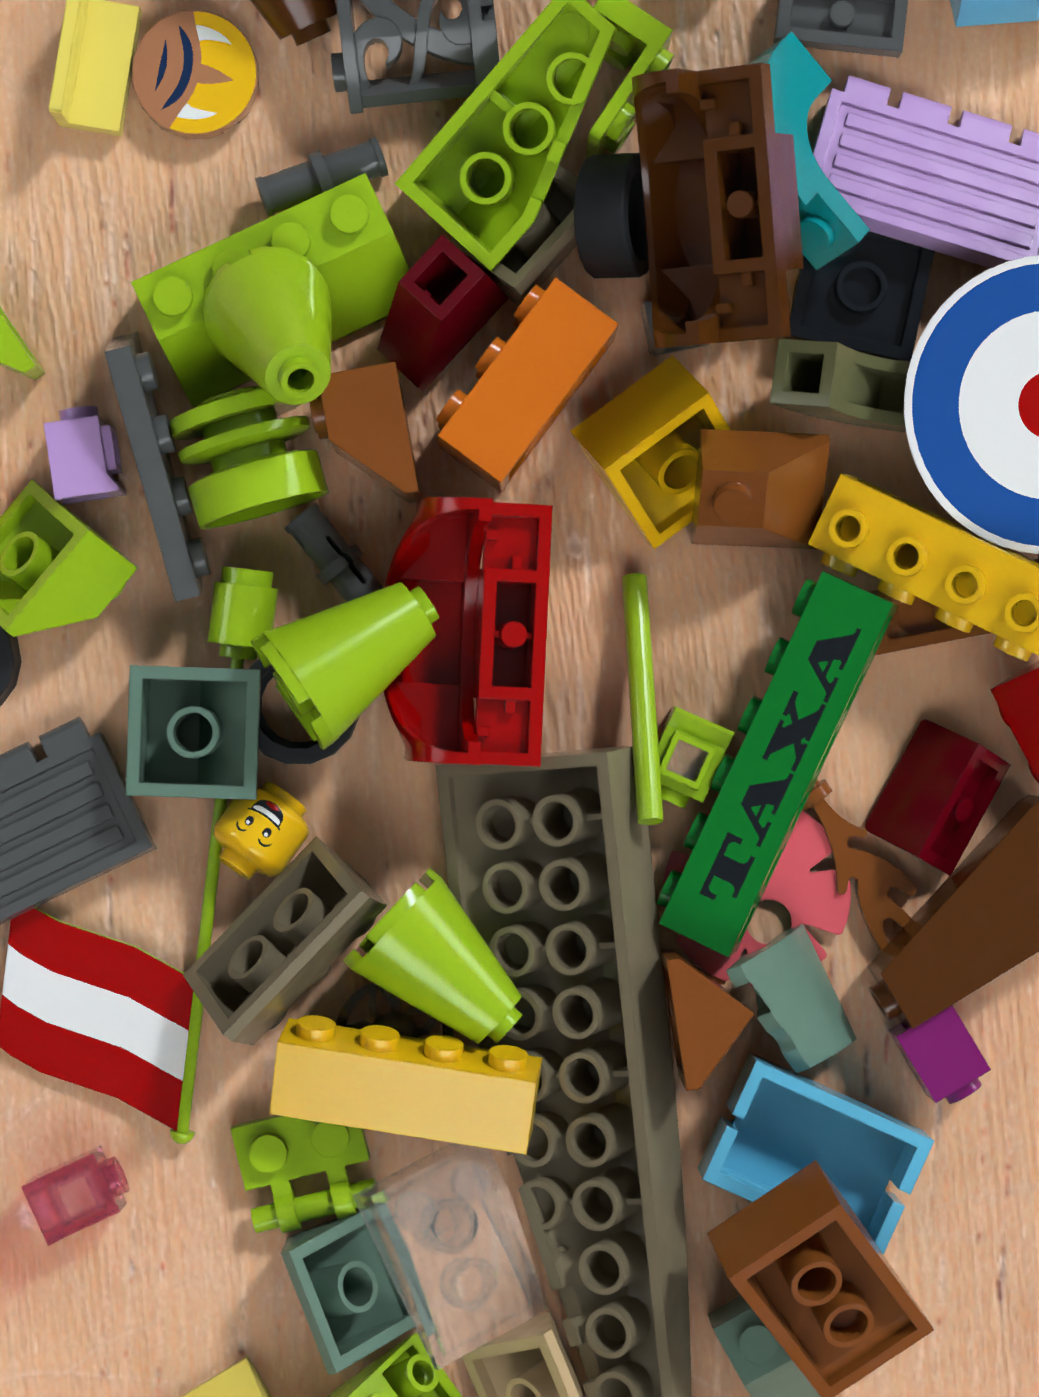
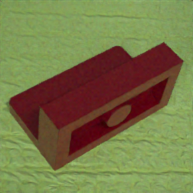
M927 719L922 720L869 816L865 829L869 833L908 852L931 867L951 876L1011 764L975 741Z

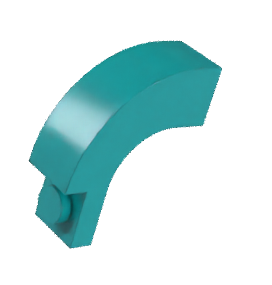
M791 31L749 64H770L775 133L792 134L794 138L802 254L818 270L858 244L870 229L825 176L811 150L807 133L808 112L814 100L832 80Z

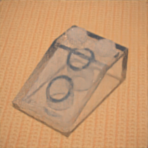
M450 1143L352 1195L436 1370L447 1366L548 1309L511 1193L490 1149Z

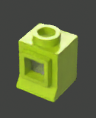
M676 706L672 707L658 738L662 799L684 809L689 798L703 803L735 732Z

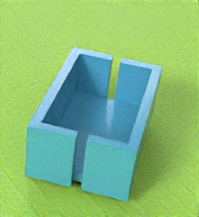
M749 1052L726 1103L731 1113L735 1116L733 1121L720 1116L698 1165L702 1179L754 1202L816 1160L884 1254L905 1208L895 1194L885 1190L889 1180H891L899 1190L911 1194L934 1140L922 1129Z

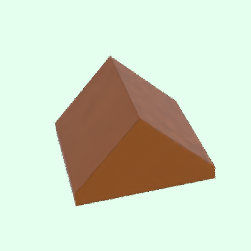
M665 949L661 950L678 1076L686 1091L697 1090L701 1088L755 1013L743 1000L676 951Z

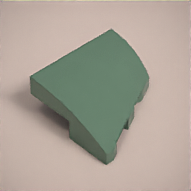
M803 924L781 932L764 948L742 956L726 970L735 988L749 982L752 984L757 994V1019L766 1032L777 1041L782 1054L796 1074L832 1057L857 1039Z

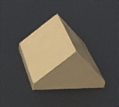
M551 1311L468 1344L459 1350L478 1397H586Z

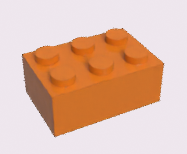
M556 277L546 290H543L537 284L530 290L513 315L516 318L513 323L517 328L507 343L499 337L494 339L475 366L477 370L475 376L479 379L468 395L458 389L436 418V421L439 423L437 428L441 430L438 434L440 448L500 493L614 342L619 326L616 321Z

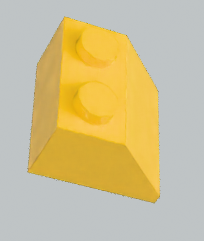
M672 355L570 432L595 472L655 550L692 522L700 429L730 430L710 393Z

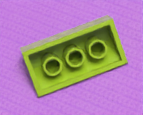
M366 173L131 282L152 329L193 408L211 397L229 392L252 381L250 377L214 347L207 334L202 316L205 290L216 271L228 261L232 265L236 261L249 256L248 250L261 246L285 247L309 258L326 280L331 294V344L387 318L398 282L409 271V267Z

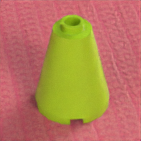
M261 246L248 250L249 256L236 261L232 265L228 261L221 266L205 290L202 316L207 334L214 347L225 358L276 400L289 405H301L311 402L324 392L331 377L332 302L329 287L322 274L309 258L291 249Z
M399 582L263 632L253 638L251 644L265 669L270 665L273 667L275 672L272 674L277 682L275 686L309 736L314 741L317 740L320 748L324 750L332 745L436 637L432 623L439 619V615L428 596L419 586L409 591L403 583Z
M430 867L419 879L427 890H424L415 882L359 944L367 954L363 957L353 949L343 962L352 971L477 1044L487 1035L497 1043L522 1017L523 1014L514 1007L522 995L442 877Z

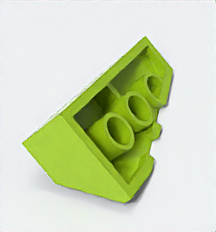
M552 0L395 182L396 186L490 271L494 270L535 223L617 28L586 0Z

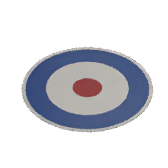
M1039 255L1008 261L984 271L961 286L940 306L921 334L913 352L904 391V419L910 451L922 479L938 503L955 520L983 539L1001 547L1032 554H1039Z

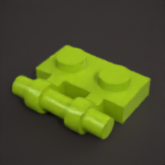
M279 1115L231 1127L230 1131L245 1191L270 1185L274 1198V1203L250 1210L256 1233L280 1228L282 1233L302 1229L301 1222L336 1214L338 1219L357 1214V1208L380 1203V1195L375 1178L351 1183L347 1168L348 1165L370 1160L371 1156L364 1129ZM326 1171L330 1189L299 1197L295 1196L292 1179Z

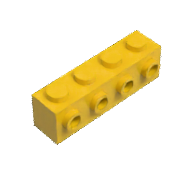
M840 474L808 542L809 545L824 552L820 560L821 563L851 577L856 576L858 569L881 579L877 590L900 602L912 605L915 597L939 607L934 617L953 628L970 633L973 625H976L997 635L993 646L1013 657L1028 662L1032 653L1039 656L1038 562L1011 549L985 540L972 531L855 475Z
M306 1015L298 1019L289 1018L277 1041L269 1114L527 1155L534 1124L543 1057L530 1056L525 1050L511 1045H497L490 1049L466 1046L461 1040L447 1035H433L426 1039L402 1036L397 1030L383 1025H369L362 1029L338 1026L332 1019L319 1015Z

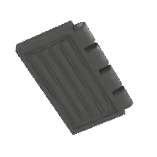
M80 716L39 736L47 758L39 761L29 742L0 755V925L157 849L133 796H125L126 781L105 736L100 732L90 736Z

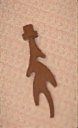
M825 779L817 780L803 811L812 807L827 835L832 850L834 870H836L837 892L842 895L845 894L849 879L855 878L856 895L862 917L870 935L882 951L888 944L883 929V921L886 918H891L903 928L911 919L902 908L892 901L889 897V890L892 887H896L911 896L915 895L917 890L911 881L890 862L875 854L848 846L847 841L850 837L864 838L867 836V830L855 826L839 816L824 800L832 792L831 787Z

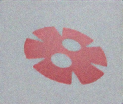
M802 811L761 901L775 900L783 904L790 913L791 928L800 924L804 926L807 924L840 935L843 933L850 911V879L847 891L842 895L837 892L836 870L810 872V869L828 856L832 850L823 826L804 811ZM689 826V827L687 828V834H688V832H689L691 826ZM679 851L671 852L664 873L663 886L673 869L681 873L683 872L690 855ZM747 929L737 952L727 957L681 934L676 938V942L693 962L707 973L724 981L730 979L726 970L739 960L744 949L747 950V954H750L768 945L756 941ZM806 929L820 961L824 960L827 957L826 951Z

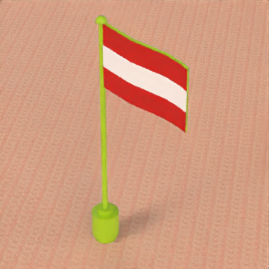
M223 566L221 582L214 581L207 642L220 644L219 656L231 658L230 668L243 669L244 659L257 660V654L252 647L251 640L261 633L274 628L278 589L272 588L274 572ZM215 798L196 961L211 946L220 869L218 857L222 852V846L213 835V828L226 810L228 799ZM37 907L11 919L0 1008V1048L10 1056L41 1073L118 1098L170 1127V1136L178 1144L190 1142L195 1135L194 1131L189 1130L203 1004L184 978V972L135 945L60 921Z

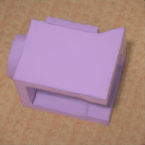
M97 406L64 409L59 411L60 421L44 423L54 499L56 501L62 500V504L66 505L127 496L126 491L114 478V474L122 473L116 429L111 425H107L106 421L99 417Z

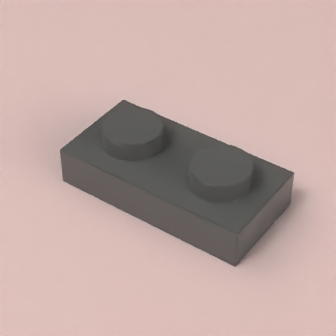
M778 0L773 44L792 31L803 46L807 48L899 58L903 51L908 0Z

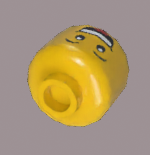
M267 781L261 788L257 787L256 800L233 799L213 828L215 839L224 848L218 857L219 860L247 880H250L255 872L268 877L281 874L308 837L309 828L302 818L307 811L306 808L285 790Z

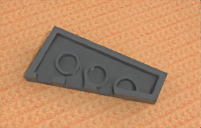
M138 332L115 337L111 340L104 353L175 602L200 596L203 585L201 577L210 575L211 571L202 538L191 539L185 515L194 513L193 505L184 476L175 478L169 453L176 452V445L167 415H159L153 394V390L159 389L154 365L149 351H142Z

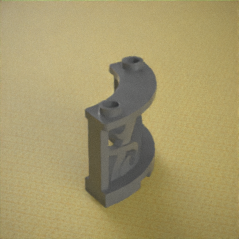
M336 0L342 52L331 54L335 92H348L351 114L364 113L363 108L469 97L500 61L493 0H458L462 10L457 18L448 19L440 11V30L430 26L433 10L439 0H421L417 19L398 7L392 0H359L374 18L365 21L357 30H355L352 0ZM403 41L415 47L412 76L368 80L365 71V55L369 46L379 43L388 49V58L385 63L386 68L392 67L399 60L403 49ZM427 54L452 63L472 66L474 69L425 74Z

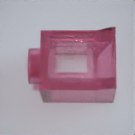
M101 1145L31 1177L21 1187L48 1246L119 1213L127 1204L123 1194L130 1190L121 1164L115 1156L107 1159Z

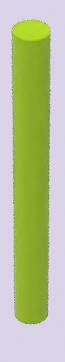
M630 573L622 577L637 821L641 825H656L664 820L648 585L645 574Z

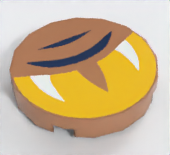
M182 10L160 19L141 38L133 57L132 85L142 109L162 130L183 139H211L223 134V131L232 128L236 123L239 124L250 113L259 91V64L248 37L230 19L208 10Z

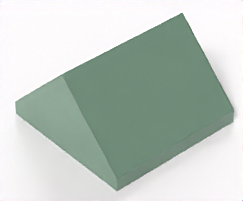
M379 1203L360 1208L355 1215L342 1219L335 1218L287 1237L281 1255L328 1375L337 1374L425 1321Z

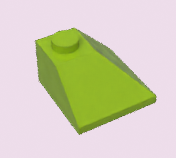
M31 479L0 517V626L13 637L97 618L106 606L122 592L126 582L138 569L111 543L59 500L56 501L54 496L33 479Z

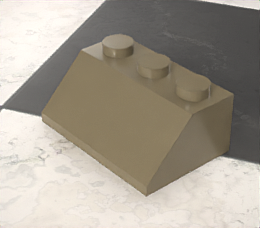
M316 836L183 976L225 1037L232 1042L254 1045L268 1030L276 1027L284 1019L288 1009L312 984L320 981L328 973L332 963L356 938L364 935L373 926L376 917L387 905L365 878Z

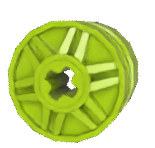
M251 386L211 397L200 403L197 407L169 421L173 438L176 440L204 437V440L185 447L178 452L180 462L183 465L211 463L214 472L200 478L188 487L199 528H218L261 518L303 505L329 493L318 452L316 450L287 451L285 442L296 438L310 429V424L307 416H292L280 419L277 416L296 409L300 405L282 403L261 386Z

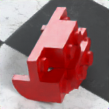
M426 497L416 503V514L395 551L387 574L385 587L401 582L411 591L419 586L432 602L439 615V619L432 623L436 637L384 690L389 712L405 745V760L465 765L541 766L553 505L493 502V498ZM482 550H483L482 569H480L481 557H482ZM474 698H476L475 716H474Z

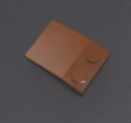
M816 1160L707 1232L730 1282L821 1397H835L934 1331L931 1323L848 1202Z

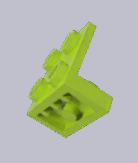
M598 0L594 5V8L617 28L604 61L622 71H625L628 65L632 69L591 128L588 135L586 157L594 154H603L605 150L616 154L620 150L636 124L633 121L636 114L632 77L670 69L669 66L675 57L674 54L668 51L673 30L629 0Z

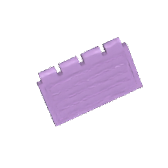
M848 75L843 91L832 88L813 148V155L825 176L870 229L869 231L988 268H993L1019 258L1039 255V133L1023 129L1018 145L1008 142L1012 125L963 110L958 126L948 124L951 106L903 92L898 107H892L887 105L891 92L890 87Z

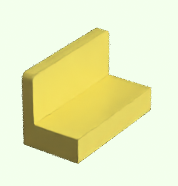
M66 0L49 103V112L59 126L122 136L132 80L133 57L137 49L143 13L140 6L105 0Z

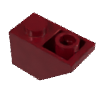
M442 234L398 282L377 350L390 362H395L397 369L423 392L509 297L483 270Z

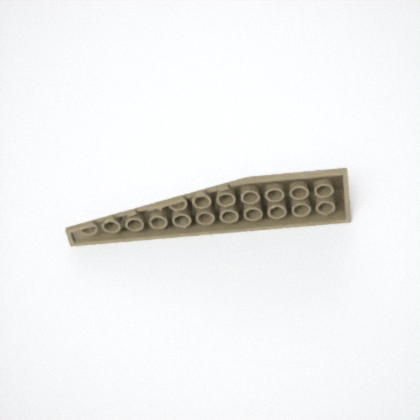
M633 745L542 753L540 767L436 765L448 887L522 995L521 999L514 1006L523 1014L517 1023L499 1042L495 1043L487 1035L478 1044V1047L490 1049L497 1045H511L525 1050L530 1056L543 1057L534 1124L527 1155L512 1152L506 1153L507 1156L513 1154L523 1181L519 1192L551 1290L558 1289L567 1315V1319L563 1320L562 1324L570 1347L577 1346L588 1379L587 1382L582 1384L586 1397H691L688 1271L679 1128L648 825L638 824Z

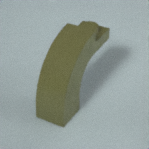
M778 339L770 403L793 412L825 420L906 432L904 391L910 362L868 355L838 342Z

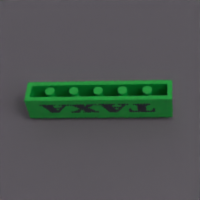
M823 571L817 582L810 579L805 581L792 609V614L800 617L790 641L782 637L779 638L766 664L764 672L773 676L763 700L756 696L751 698L738 725L737 730L746 734L736 758L726 754L713 778L710 788L719 792V795L710 814L706 815L699 812L687 834L684 847L693 850L682 873L673 869L661 890L657 904L666 909L659 924L724 956L730 957L737 952L898 607L897 604Z

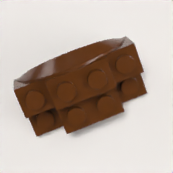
M754 63L702 71L674 68L632 77L646 222L654 349L790 337L786 270L804 268L794 138L792 134L775 133L770 64Z

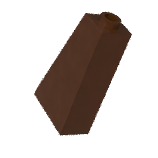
M1028 794L1018 800L956 868L952 875L946 879L909 922L867 966L877 982L869 987V991L877 1006L889 1021L897 1016L899 1021L914 1029L1039 952V796Z

